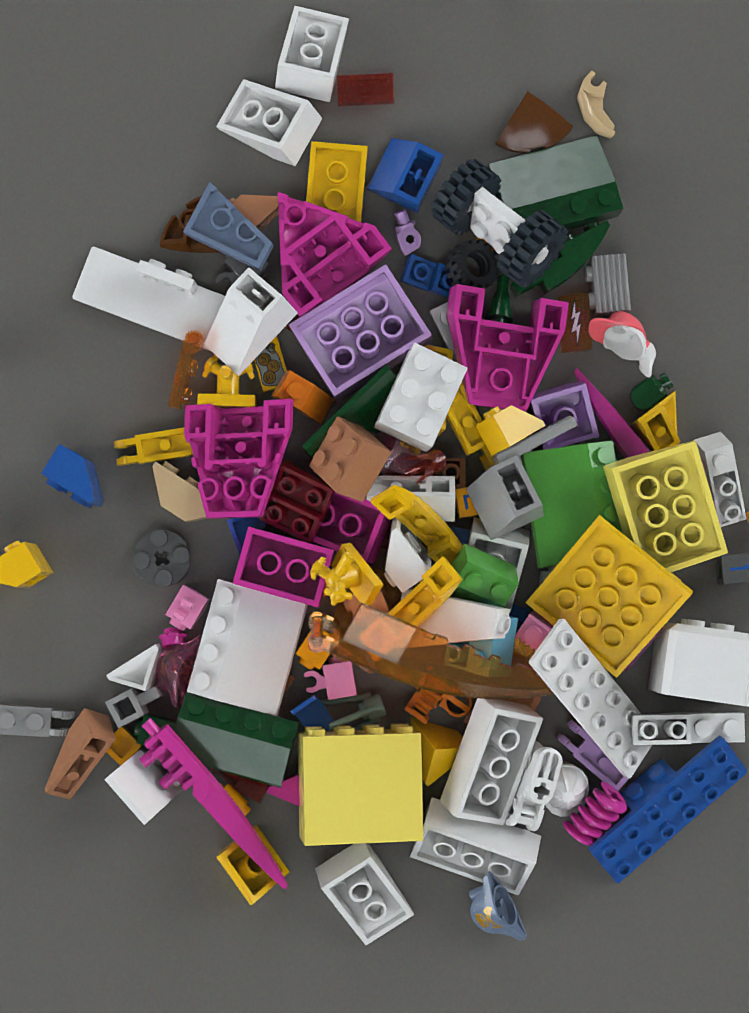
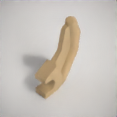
M591 71L581 84L577 101L583 119L596 134L611 139L615 134L613 130L615 126L603 110V98L607 83L603 81L599 86H593L591 80L595 77L596 73Z

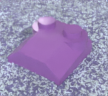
M584 381L567 383L538 392L533 396L530 402V410L534 417L544 421L546 426L543 428L568 416H573L578 425L543 443V450L560 448L591 438H599L587 385Z

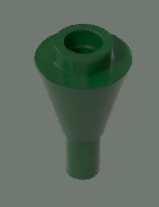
M504 274L498 276L497 291L490 303L485 320L510 324L513 322L508 293L509 277Z

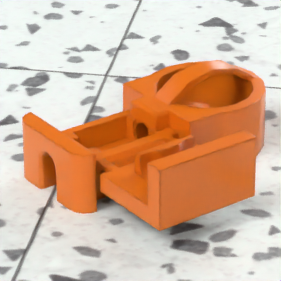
M427 668L415 685L417 690L419 687L422 689L420 692H415L404 710L426 724L430 718L427 714L432 707L437 708L436 704L439 700L438 705L450 715L462 717L470 711L472 699L466 690L459 688L455 684L447 685L430 673L432 668ZM451 693H463L467 697L468 706L451 695ZM447 699L464 711L461 713L451 711L447 705ZM415 707L416 709L421 711L423 714H425V717L412 708Z

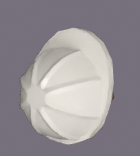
M562 762L554 795L548 803H545V806L552 814L560 817H569L572 812H579V804L585 805L589 785L584 771L571 762Z

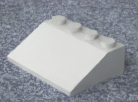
M218 579L187 692L278 716L308 605Z

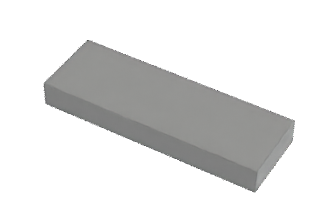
M573 416L565 417L492 456V459L496 465L516 455L520 456L578 425Z

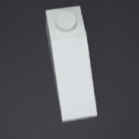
M378 476L367 494V500L371 501V498L393 485L400 486L422 499L444 521H455V476Z

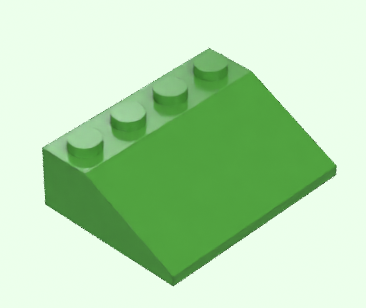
M613 441L527 452L521 455L522 465L543 505L544 517L531 522L538 568L556 566L599 515L623 534L603 468L604 465L616 462Z

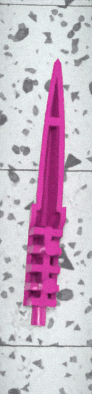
M576 368L575 376L578 382L584 381L586 383L593 410L624 458L651 452L610 402Z
M149 718L142 727L150 735L144 743L150 750L139 759L140 762L147 768L156 759L161 761L162 766L169 771L159 780L160 785L165 790L176 781L181 784L184 791L193 786V796L198 802L204 806L232 839L276 883L286 890L288 885L280 869L233 799L168 724L159 728Z

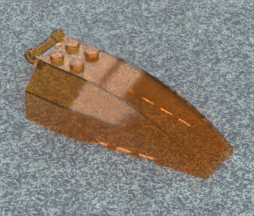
M367 563L375 574H380L391 606L394 608L401 601L402 592L397 586L392 587L384 575L386 572L384 569ZM415 584L409 589H414L417 586V584ZM344 602L337 603L333 617L321 612H314L308 619L311 629L308 647L311 651L317 653L324 650L342 662L350 661L359 665L362 670L368 673L376 672L413 687L447 695L480 699H523L555 695L529 664L535 649H530V645L526 646L525 642H521L520 638L516 639V636L512 663L509 666L501 663V658L498 655L491 653L489 658L475 654L473 646L465 644L461 649L447 643L448 638L445 636L430 633L423 628L414 626L364 603H360L355 615H353L352 611L347 612ZM323 629L329 631V637L323 634Z

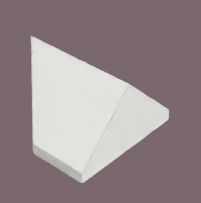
M160 643L153 645L106 675L110 681L143 691L152 688L162 652Z

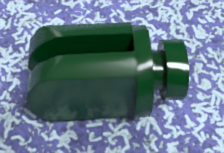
M665 373L659 375V380L654 375L647 377L632 389L630 398L636 408L649 410L668 396L665 389H671L674 386Z

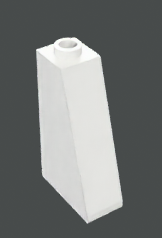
M408 589L405 592H403L401 600L404 597H406L413 589ZM450 596L427 621L395 647L503 639L509 631L511 624L509 617L510 609Z

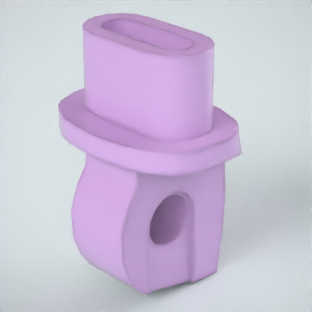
M403 209L394 213L398 224L394 226L398 246L402 254L406 256L420 247L421 236L413 226L416 224L415 220H409L407 211ZM408 235L413 237L410 243L406 241Z

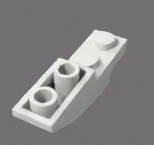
M679 712L632 715V745L711 743L718 736H722L727 743L745 742V718L742 712Z

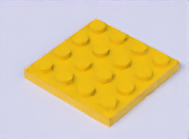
M599 515L529 597L526 604L553 626L559 619H565L601 665L617 678L692 595L693 590Z

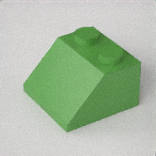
M465 543L451 564L463 579L451 594V597L504 607L519 585L515 565Z

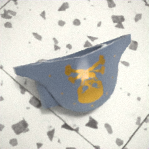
M491 871L486 872L483 878V885L469 890L470 899L473 901L470 913L474 923L487 933L504 934L520 941L525 940L527 936L508 891Z

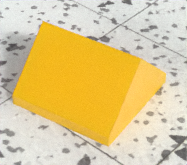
M253 826L285 877L290 871L258 826ZM235 841L220 850L217 855V859L250 905L254 904L277 884Z

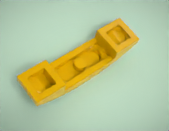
M396 485L371 498V503L389 520L396 517L427 546V555L437 562L443 556L452 564L463 545L445 521L427 503L412 492Z
M442 556L421 576L424 580L384 617L379 616L359 635L375 658H379L418 629L443 605L463 580L445 557Z

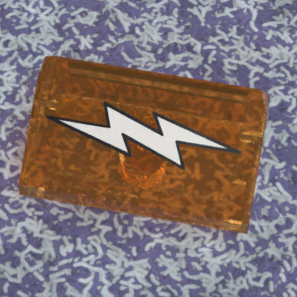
M589 293L558 297V301L569 302L565 332L561 338V353L590 352L592 350V338L588 332L591 321Z

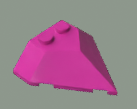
M278 192L282 295L298 312L297 315L300 318L369 274L390 253L392 248L374 225L358 222L343 214L306 201L302 202L293 199L286 194Z

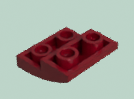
M284 463L280 467L263 517H260L259 520L311 544L323 522L335 491L324 480Z

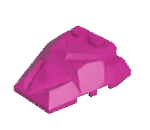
M292 399L264 400V406L221 409L213 404L185 405L184 435L186 442L190 443L194 457L191 458L193 467L197 468L200 479L198 488L206 518L263 517L293 429Z

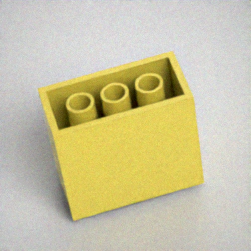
M405 723L391 724V729H384V727H380L378 724L362 725V730H355L350 725H340L333 728V731H325V729H322V726L305 727V732H298L299 837L305 846L423 841L420 732L414 730L413 726H408Z

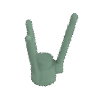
M369 691L361 695L321 700L324 705L363 701L358 704L360 711L331 722L329 724L330 728H335L363 717V720L366 721L355 727V730H362V725L380 722V717L386 715L379 693L371 696Z

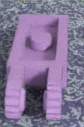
M571 719L567 725H569L573 732L583 737L584 740L576 747L565 735L559 733L556 739L573 752L572 755L599 779L619 791L629 778H624L588 733Z

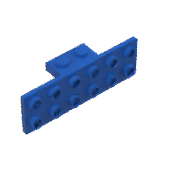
M722 736L716 737L677 772L662 758L659 759L620 793L631 811L588 848L589 851L614 881L620 883L747 773L746 768Z

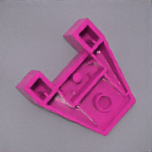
M460 284L451 287L449 290L446 319L457 362L468 368L462 380L468 404L490 408L498 406L499 409L503 410L512 405L526 412L565 332L569 302L545 298L533 301L529 327L481 319L485 296L484 288Z

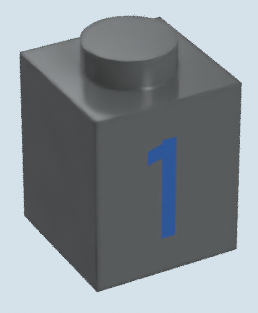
M749 553L715 557L718 585L749 582Z

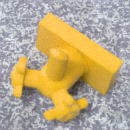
M215 354L206 361L202 376L207 378L210 372L217 375V392L215 394H198L197 405L213 404L221 409L257 407L255 395L239 394V376L247 372L250 379L255 377L252 363L238 376L227 365L222 366L217 363L219 358Z
M351 543L341 545L331 564L333 569L325 566L326 558L320 557L312 565L310 571L311 578L315 580L319 575L325 579L328 588L324 589V594L330 596L333 606L346 599L351 600L353 597L352 593L363 607L372 605L383 586L381 580ZM349 588L352 593L346 592V589Z

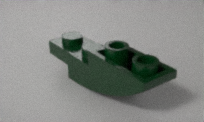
M608 220L601 224L598 221L590 223L583 228L584 233L576 237L573 234L567 235V241L563 243L564 247L559 251L558 258L553 260L552 266L544 271V275L540 279L537 278L535 283L529 284L528 287L523 286V288L517 283L512 282L510 290L516 298L539 285L546 295L569 280L590 259L603 240L610 226Z

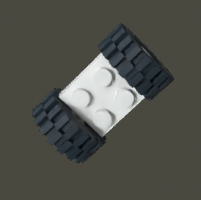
M470 159L466 161V164L462 163L459 165L458 170L450 174V179L444 181L442 190H438L436 194L438 198L432 204L434 206L431 210L433 217L455 235H463L464 231L467 233L471 229L478 238L484 239L500 254V260L497 262V265L501 272L522 288L523 286L528 287L529 284L532 285L536 282L537 278L540 279L544 275L546 269L548 270L552 266L553 260L558 258L559 251L564 247L563 243L567 241V228L543 210L534 212L533 216H528L526 220L497 198V191L501 188L499 184L501 182L500 176L477 159H473V161Z

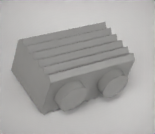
M626 254L592 256L589 264L585 265L584 268L585 281L591 283V293H587L588 310H593L594 317L610 316L617 311L629 313L631 305Z

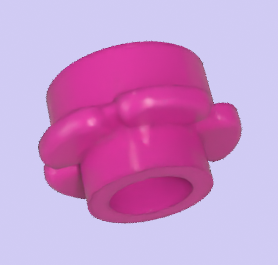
M178 628L164 629V634L159 635L162 648L178 649L185 646L184 638H187V634L181 633V630Z

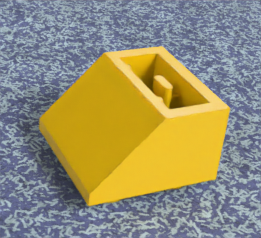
M15 541L5 547V554L0 556V584L30 588L54 573L37 544Z

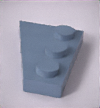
M211 182L206 187L183 231L186 236L259 271L262 270L274 247L273 243L250 220L241 214Z

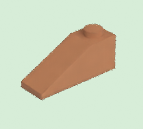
M83 709L69 728L46 784L45 793L71 800L115 741V735L108 715Z

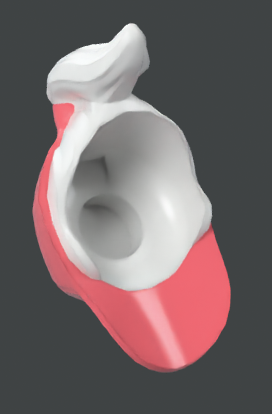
M617 311L612 313L607 319L594 318L590 321L588 332L593 340L600 342L606 349L612 350L622 359L638 360L640 371L646 377H651L656 350L654 345L647 340L645 330L636 317L624 311Z

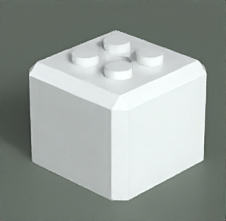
M682 619L681 624L667 622L663 626L661 633L654 640L648 690L671 696L749 706V634L734 632L735 626L710 623V628L705 627V621Z

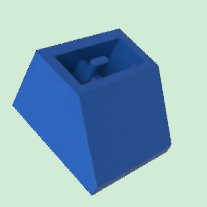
M391 138L367 190L418 214L442 165L444 154L419 142Z
M59 444L41 473L48 478L46 484L66 494L69 490L73 493L71 499L85 507L91 508L93 505L101 507L104 500L95 464L73 450Z

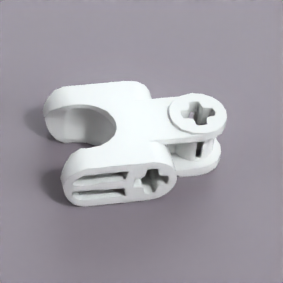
M535 741L505 821L506 825L514 826L516 823L526 825V828L530 831L538 830L544 815L545 803H548L554 795L563 762L562 756L557 750L551 747H543L539 742Z

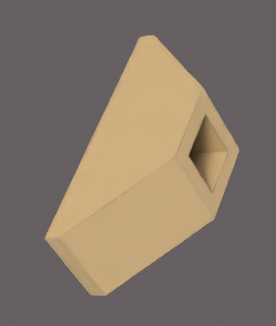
M166 461L163 465L155 462L152 468L160 505L188 523L208 519L206 518L198 488L199 482L190 476L185 481L177 475L179 469Z

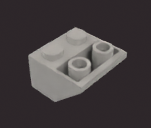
M518 455L490 467L466 489L490 540L544 517L543 505Z

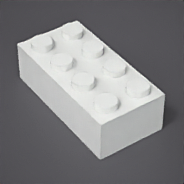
M478 695L440 803L456 818L504 825L543 718L525 704Z

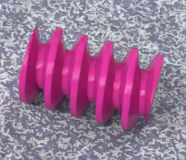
M601 782L604 791L598 788L593 790L597 798L596 800L590 796L585 798L589 807L579 804L578 810L582 814L581 816L575 812L570 814L574 823L568 820L563 821L566 831L577 841L585 845L591 846L596 842V838L601 837L604 834V830L609 829L612 822L619 819V813L622 814L627 809L622 795L606 782Z

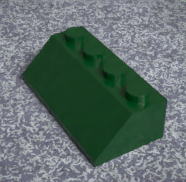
M387 365L302 445L304 452L311 459H313L314 454L318 451L337 416L363 426L371 434L374 432L378 435L381 432L374 428L396 380V376Z
M186 692L174 732L205 767L281 788L297 737L298 722Z

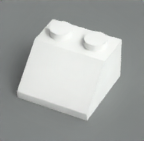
M394 517L388 541L385 563L386 572L384 575L392 587L397 586L403 593L423 580L421 576L431 568V558L427 555V548L422 541Z

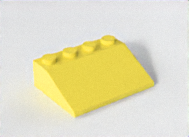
M696 441L628 457L603 466L623 534L670 573L728 553Z

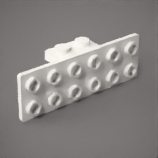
M97 247L91 248L72 296L76 301L209 351L211 350L204 343L225 298L222 294L198 286L195 280L191 279L193 275L186 271L176 269L174 273L166 270V265L159 261L150 259L149 263L143 260L137 263Z
M559 619L531 657L529 664L624 778H631L652 746L632 745V715H639L641 713L566 620Z

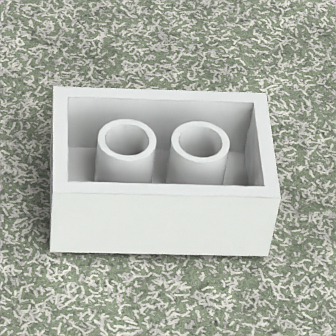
M414 342L407 353L374 428L427 452L432 448L468 368Z

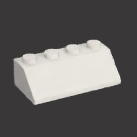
M432 797L423 816V841L414 842L410 857L482 883L486 872L491 871L508 892L519 895L536 864L541 836L526 829L506 825L505 823L504 825L456 818L440 803L439 799Z

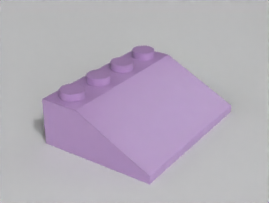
M386 264L289 324V327L336 403L366 385L385 365L391 369L404 361L414 342L423 347L426 344L430 345L432 343L431 332Z

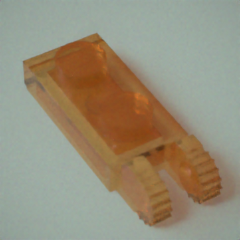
M188 331L183 341L168 402L170 408L183 409L184 404L188 405L190 402L192 389L188 388L190 378L196 376L199 364L195 357L197 353L203 350V342H205L204 335L199 333V331Z

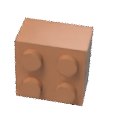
M337 416L318 451L314 454L309 467L336 493L363 502L392 452L363 426Z

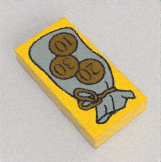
M277 336L254 359L264 393L275 390L284 372L287 371Z

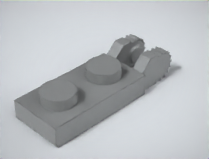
M0 704V734L37 737L67 736L69 728H52L53 717L69 720L74 718L75 711L54 710L53 707Z

